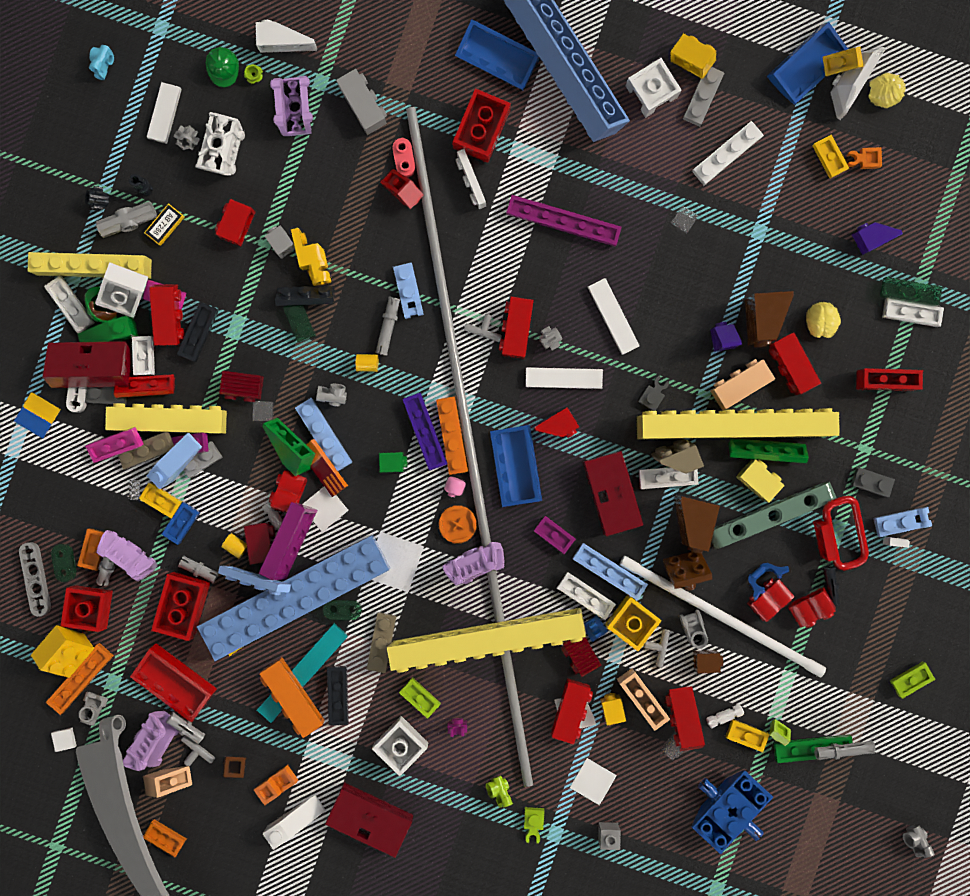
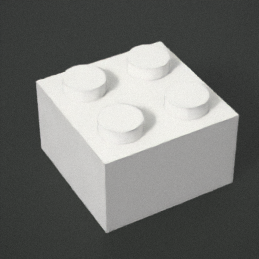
M109 262L95 304L134 318L148 277Z
M400 716L374 743L372 750L401 776L427 749L428 742Z

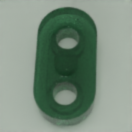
M68 544L56 545L51 551L55 577L60 582L71 581L76 576L73 550ZM60 550L63 552L62 557L58 554ZM63 569L66 571L65 576L62 575Z
M331 600L324 605L323 613L326 618L331 620H356L362 613V606L355 600ZM335 606L337 608V611L332 612L330 610V607ZM351 606L356 608L355 613L350 612L349 608Z

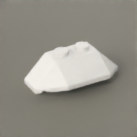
M880 47L861 52L863 67L845 71L841 75L838 74L832 82L834 87L831 91L836 116L839 120L849 111L886 48Z

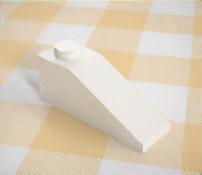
M271 20L256 22V46L260 52L317 51V46L312 38Z
M314 794L269 824L264 830L263 835L274 850L325 812V808Z

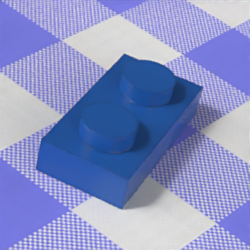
M182 502L162 535L179 545L201 512L186 502Z

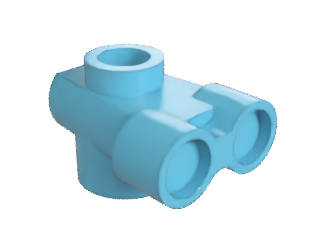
M101 45L100 48L93 47L90 51L91 64L89 69L94 72V76L97 79L104 80L107 75L108 66L114 62L113 52L106 45Z

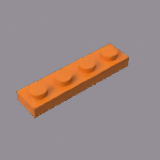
M455 396L437 399L449 475L468 472Z
M100 643L97 644L71 677L61 684L46 703L58 714H63L114 655Z

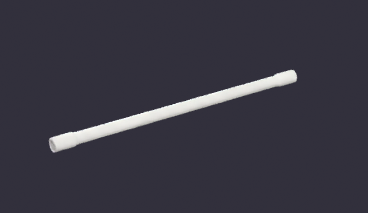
M624 555L621 559L619 566L643 577L785 656L818 677L824 675L826 667L802 656L682 588L674 589L670 581L644 568Z

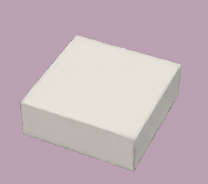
M883 538L884 545L909 548L910 541L907 539Z
M73 727L51 733L55 752L77 746Z

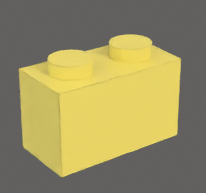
M750 460L736 477L762 501L769 503L784 487V484L780 482L782 479L774 472L771 474L766 469L767 465L761 460Z

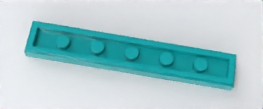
M335 623L292 670L302 687L348 637ZM270 695L257 711L271 723L283 708Z

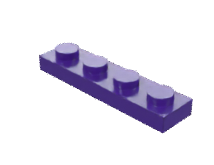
M421 392L404 398L403 402L429 471L447 465Z

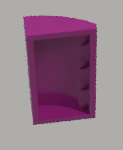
M291 502L261 567L260 575L270 580H286L318 511L317 509Z

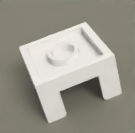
M662 58L629 77L626 83L628 91L632 93L634 90L643 104L641 111L645 118L654 113L655 109L666 101L672 102L677 99L681 92V88Z

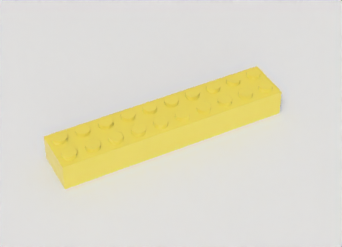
M832 408L814 410V412L813 409L795 410V413H793V409L776 410V413H774V409L758 410L757 413H754V410L738 411V413H735V410L719 411V414H715V410L699 411V414H696V410L682 411L680 414H676V411L661 412V415H657V411L642 412V415L637 416V439L839 436V412H832Z
M581 608L395 640L387 647L391 671L397 670V673L408 671L410 667L423 669L428 667L427 664L435 663V666L445 665L450 660L458 663L466 661L468 657L481 659L485 657V654L493 653V656L505 654L504 651L512 650L513 653L521 652L525 647L539 649L543 647V644L551 643V646L563 644L565 640L579 642L582 641V637H586L582 610Z

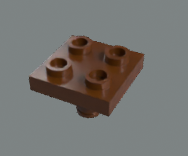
M691 551L663 559L665 569L674 589L684 587L685 590H694L697 583L713 579L712 573L703 555Z

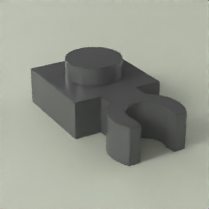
M660 376L654 379V387L647 386L638 401L652 411H656L665 396L661 391L669 386L668 381L665 382L664 386L659 385Z

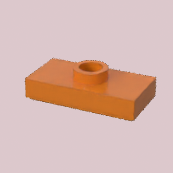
M155 819L143 835L145 840L173 857L177 856L187 839Z

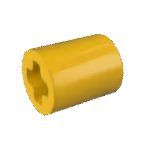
M356 355V371L378 372V355Z
M231 533L221 547L240 559L247 550V543Z

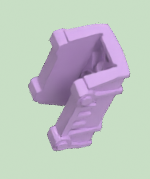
M306 76L285 79L275 78L270 82L271 88L274 90L276 115H274L273 119L283 136L312 134L310 122L313 120V115L309 112L307 89L310 80ZM283 83H287L292 93H289V98L284 94ZM298 83L300 84V96L299 93L296 92V89L298 88ZM292 103H299L300 109L293 112L290 110ZM301 116L303 118L305 131L302 130L301 126L299 125V121H301ZM291 118L294 125L292 126V131L288 132L287 122Z
M106 530L102 535L97 547V554L110 559L125 570L134 580L140 581L156 569L157 563L155 560L145 555L146 552H142L139 547L129 540L126 541L124 537L121 538L117 533Z
M491 542L487 547L480 546L479 548L464 552L462 556L460 555L458 558L442 566L443 570L452 583L460 585L462 583L468 584L474 578L490 571L503 569L504 554L501 543Z
M157 711L148 715V720L141 725V729L134 737V742L126 751L127 755L123 760L125 767L140 771L144 770L146 766L156 767L161 764V757L173 737L179 733L178 730L166 723L170 716L167 712Z

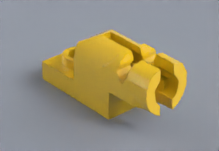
M299 228L291 229L299 267L302 270L309 269L307 271L314 286L331 283L329 272L323 271L328 268L323 248L318 243L305 246L307 244L305 233H302Z

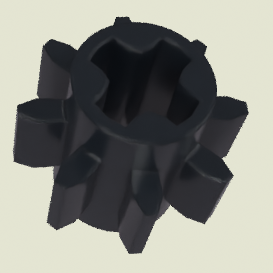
M94 186L86 191L85 203L91 205L90 210L100 211V209L103 210V207L108 206L109 195L103 192V187Z

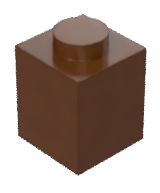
M717 650L693 651L695 672L721 673L723 656Z
M224 757L222 777L244 778L246 758Z

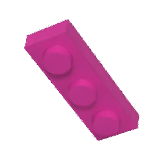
M136 427L89 443L85 447L93 463L138 448L143 445V441Z

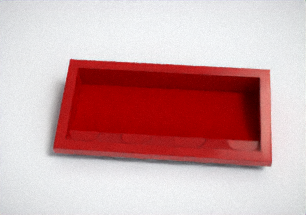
M157 643L147 651L130 676V678L191 723L217 690L216 687Z

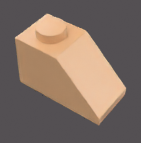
M189 766L159 770L143 776L146 795L157 798L192 785Z

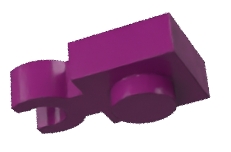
M453 718L452 721H448V734H450V737L454 735L465 736L468 729L467 720L463 721V718Z

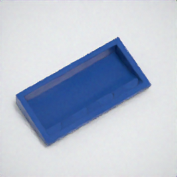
M472 19L455 54L456 57L521 90H524L540 59L535 51Z
M830 22L824 23L767 77L790 102L796 104L825 77L823 56L848 50V47Z
M530 425L490 431L502 507L542 501Z

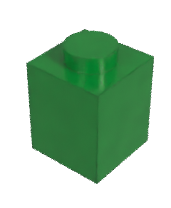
M404 452L379 453L380 472H404V468H408V458L404 456Z

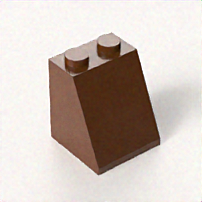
M794 291L755 293L745 299L748 345L754 344V348L766 347V345H771L772 341L777 340L794 296Z
M675 495L674 501L682 544L688 546L687 550L700 554H702L703 550L709 552L720 506Z

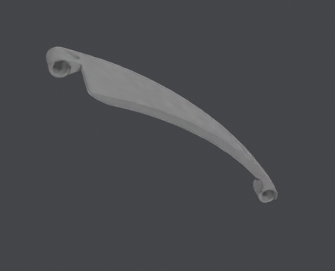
M121 715L104 718L99 723L100 741L76 748L78 764L89 798L115 855L140 896H169L146 846L127 784L122 754L118 746L119 735L126 726L125 719Z

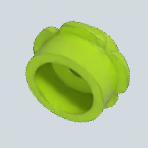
M250 64L245 68L244 77L247 78L249 83L254 84L262 80L263 71L259 66Z

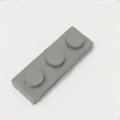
M711 67L706 76L700 79L683 120L699 127L701 126L724 72Z

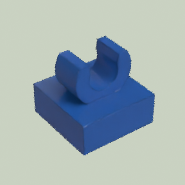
M598 615L584 623L585 631L592 642L608 632Z

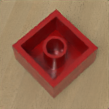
M78 585L67 587L61 627L95 632L107 629L113 591Z

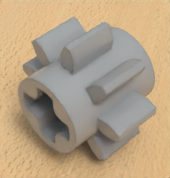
M181 125L174 134V137L177 138L176 145H179L183 150L189 148L193 150L200 140L196 137L198 131H195L190 125L187 127Z
M548 326L541 330L542 335L539 337V340L545 349L550 347L553 351L560 346L559 341L562 340V337L556 327L551 329Z

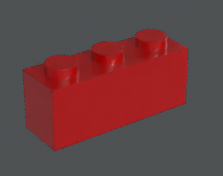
M154 284L149 287L154 345H178L184 339V329L181 328L180 323L183 319L182 309H179L181 291L178 290V284Z
M511 297L510 302L506 301L504 313H508L507 321L503 320L502 326L505 338L500 339L499 350L503 351L502 356L525 359L534 300Z
M791 333L769 345L770 355L774 360H777L779 364L778 369L781 375L785 376L788 380L787 386L792 393L800 395L821 384L795 333Z
M860 369L857 370L856 389L922 390L923 370Z
M567 678L551 730L552 738L574 744L576 739L579 740L581 734L580 723L585 721L587 715L585 707L587 702L590 703L593 695L588 684Z
M692 686L670 689L667 693L668 696H665L667 708H671L672 715H669L671 727H675L676 734L673 735L675 746H679V751L703 748L705 742Z

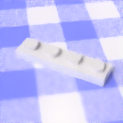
M752 121L749 122L694 168L692 172L705 186L764 135Z

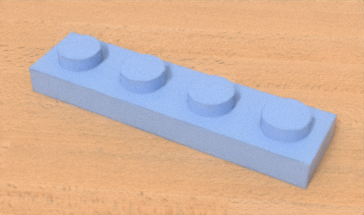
M310 398L295 407L308 430L336 470L340 471L351 464L352 460L314 400Z
M584 543L581 544L572 558L637 601L648 585Z
M234 566L219 567L218 574L225 575L227 580H240L242 585L251 586L252 584L255 589H268L269 593L274 595L290 591L291 584L270 580L262 575Z

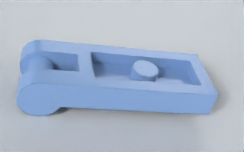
M412 263L393 267L405 319L411 318L412 315H424ZM415 302L416 307H408L409 303Z
M928 507L875 517L874 523L877 536L883 537L931 527L932 522L927 514L929 513ZM916 515H920V522H916Z

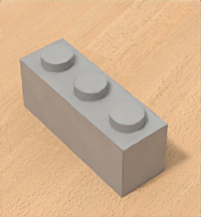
M354 69L336 80L338 87L367 135L387 124L385 119L387 114L382 106L378 107L375 102L378 99L372 89L368 90L366 86L368 82L363 73L359 74L357 69Z

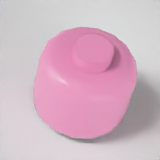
M448 477L444 489L451 497L460 496L466 484L461 479Z

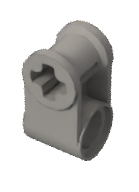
M695 610V613L689 615H679L689 644L697 649L704 648L708 643V637L699 610ZM701 634L702 641L695 644L693 641L694 636Z

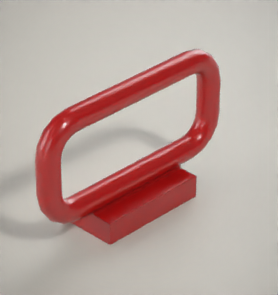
M852 496L832 499L823 508V520L813 521L820 556L828 562L832 561L839 570H850L863 565L869 556L858 501ZM849 503L852 507L861 555L856 560L842 563L839 557L830 512L836 506Z

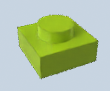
M774 719L770 723L769 735L775 741L786 746L790 742L791 729Z

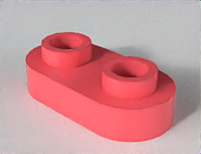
M399 138L393 143L396 169L402 175L410 177L415 172L412 146L409 140ZM405 145L406 147L404 150H400L399 146ZM407 163L409 167L404 169L402 165Z

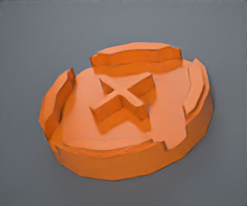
M461 505L447 508L439 519L441 535L452 543L468 541L476 530V518L473 512Z

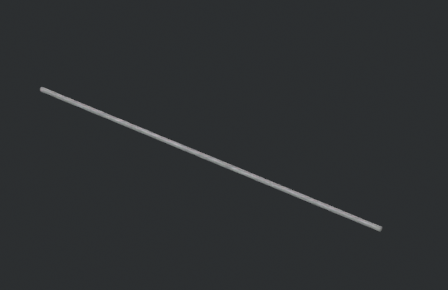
M409 107L406 111L420 191L423 194L422 203L481 543L483 547H487L491 543L418 119L416 108ZM496 570L487 573L495 623L505 621L497 573ZM510 650L504 651L505 654L501 655L523 784L524 787H529L533 785L512 659Z

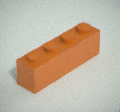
M282 657L260 672L262 684L265 687H269L273 700L276 703H280L283 708L282 713L287 719L290 718L293 723V729L298 735L301 734L304 738L323 725L324 718Z

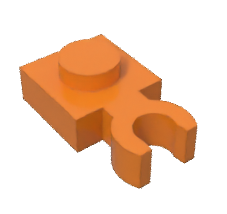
M881 147L862 148L860 154L857 151L847 153L848 157L852 156L854 158V162L847 164L848 167H854L857 164H860V169H877L882 167Z

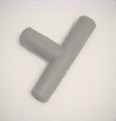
M485 314L481 328L470 324H465L464 331L500 342L502 337L500 334L488 331L492 315Z
M668 629L662 630L660 644L646 641L643 645L645 649L658 651L656 667L662 668L664 665L670 630Z
M187 736L181 739L184 744L192 749V752L184 761L186 766H190L198 755L210 764L215 760L212 754Z

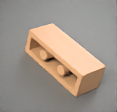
M755 359L746 364L747 368L742 372L738 369L730 374L731 378L727 381L722 379L714 384L715 388L710 391L722 410L731 407L775 380L764 360L757 362Z
M633 668L617 679L654 731L670 720Z

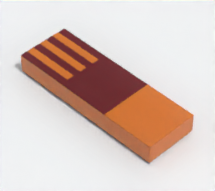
M313 439L306 444L315 453L310 467L330 495L334 497L348 485L316 440Z

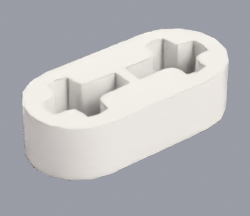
M87 387L68 388L66 406L70 411L78 413L85 410L87 406ZM73 401L80 402V406H74Z

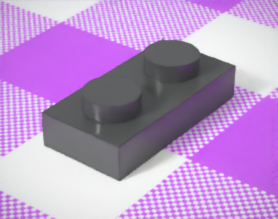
M87 387V403H120L126 405L127 397L115 398L114 387Z
M856 467L851 486L884 497H890L895 479Z

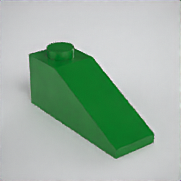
M128 316L106 321L78 333L80 342H123L132 339V337H139L134 319Z
M275 418L263 423V428L282 464L295 476L308 471L315 453L280 419Z

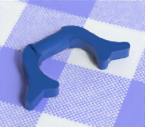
M763 563L750 574L748 581L754 591V600H757L760 594L765 593V588L755 583L762 574L771 571L776 574L778 579H781L782 574L789 572V567H777L769 563Z

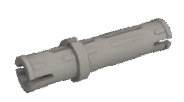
M388 297L386 312L382 316L384 320L375 353L387 356L394 323L398 319L396 315L400 299Z
M873 741L843 745L835 743L827 747H815L814 753L817 760L829 758L837 760L845 756L874 754L876 749Z

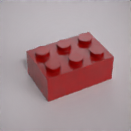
M475 88L454 137L453 148L458 151L465 149L466 154L489 163L510 113L511 103Z
M176 572L167 574L151 631L186 641L195 638L210 582Z

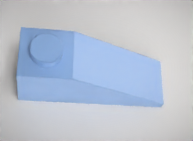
M187 433L154 465L146 476L159 489H162L179 476L202 446L190 433Z

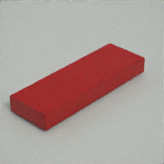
M174 374L129 377L128 387L114 386V396L117 398L174 394Z

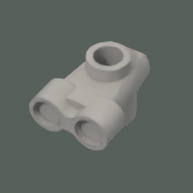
M336 383L331 384L330 389L318 386L316 401H327L332 406L345 404L346 387Z
M86 692L83 699L85 705L79 712L80 722L94 726L102 707H106L108 698Z
M912 825L906 828L907 832L903 834V840L909 848L913 849L916 857L924 856V858L935 855L927 841V833L923 828H920L919 825Z

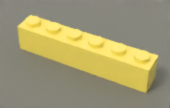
M28 252V272L37 276L104 277L110 262L151 279L152 260L143 255Z
M113 403V407H106L105 430L125 431L136 427L137 431L226 434L227 411L221 410L220 406H209V410H204L202 406H190V409H183V405H171V409L163 408V405L152 404L151 408H144V404H132V407H125V404Z

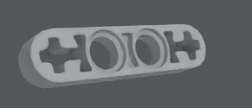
M34 542L24 543L19 548V556L30 611L34 616H43L50 612L51 603L40 548ZM27 549H33L32 553L26 554ZM35 558V561L27 562V560ZM32 564L38 569L36 575L29 573V567ZM35 583L41 586L39 594L34 593L32 590ZM43 596L42 599L35 600V598ZM44 605V609L38 610L37 606Z

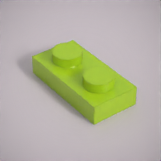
M922 661L891 679L890 682L898 696L903 699L934 681L935 678L927 664Z
M413 677L399 692L427 719L441 704Z

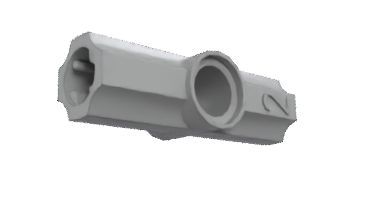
M148 201L133 208H121L114 215L96 221V227L101 236L105 238L121 231L129 232L138 228V225L157 218V213L152 203Z

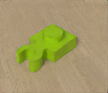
M525 807L524 829H529L525 835L526 842L529 843V837L535 835L536 843H539L540 834L538 830H543L544 808Z

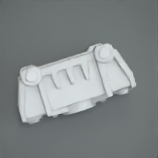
M210 112L201 152L198 154L199 158L195 167L222 175L234 174L236 172L234 164L240 141L245 137L244 131L238 119ZM228 121H232L230 131L225 133L223 127L228 124ZM216 138L222 141L221 146L218 148L213 147L214 139ZM220 153L222 163L220 170H217L214 160L218 158Z

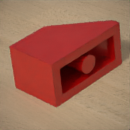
M392 169L380 182L402 204L410 209L423 197L422 192L416 185L395 169Z
M567 407L534 427V430L557 437L566 436L569 438L577 433L576 429L579 428V425Z

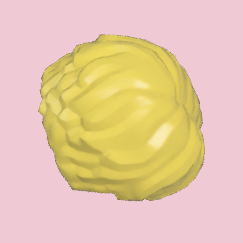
M890 73L874 78L870 81L869 99L875 106L889 108L901 101L906 90L904 80L899 75Z
M816 303L806 313V322L810 334L817 338L821 336L831 338L841 323L837 308L831 303Z

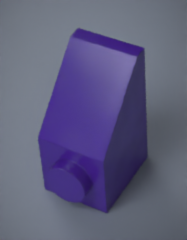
M875 222L871 225L865 223L856 228L858 232L853 234L852 237L860 252L864 255L903 233L899 229Z
M727 322L716 323V327L710 329L714 352L733 349L742 345L734 324L727 325Z

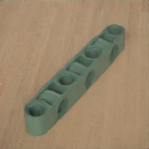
M830 481L818 484L716 526L711 540L714 549L725 547L826 505L830 500L836 499ZM806 496H809L811 499V502L808 506H806L804 503V498ZM771 510H774L776 514L773 520H770L768 517ZM735 525H739L741 529L737 535L733 533Z

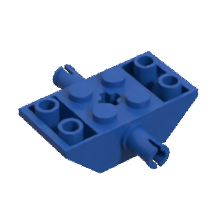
M742 770L726 778L718 788L712 785L707 778L702 780L707 787L701 782L699 783L698 788L709 798L701 805L691 827L717 852L722 854L743 830L755 841L760 839L757 834L762 837L764 832L752 820L771 801L773 796L750 774Z

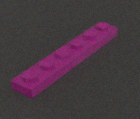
M511 195L506 215L615 247L622 228L621 226L515 195Z

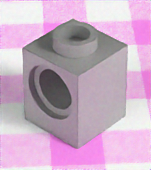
M281 225L272 227L267 232L268 234L265 238L281 259L295 250L294 243Z
M599 822L598 842L601 850H620L621 830L618 823Z

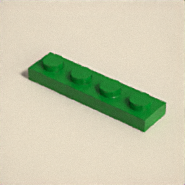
M730 438L728 442L730 457L797 463H807L809 458L806 444Z
M847 734L790 740L786 746L780 742H773L775 761L777 763L814 760L816 759L815 747H827L835 743L838 745L853 743L852 736Z

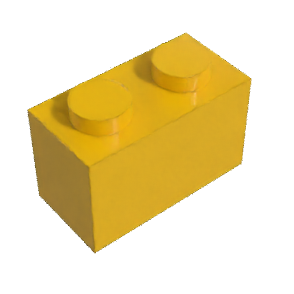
M684 33L670 52L671 62L702 79L716 61V50L711 45H704L694 36H688Z

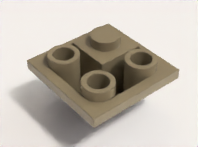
M683 438L675 440L671 446L659 447L651 454L652 458L659 463L685 474L704 467L696 445Z

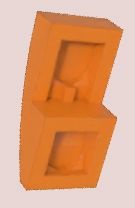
M286 765L258 785L254 791L262 803L266 805L296 784L298 779L290 767Z

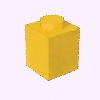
M615 693L604 695V698H601L600 701L607 726L626 722L620 696L615 695Z

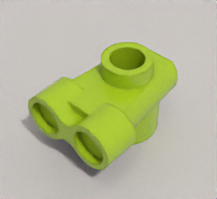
M502 776L490 779L491 782L486 783V790L490 798H497L496 801L499 808L512 805L511 797L507 792L509 789L507 780L505 778L502 779Z

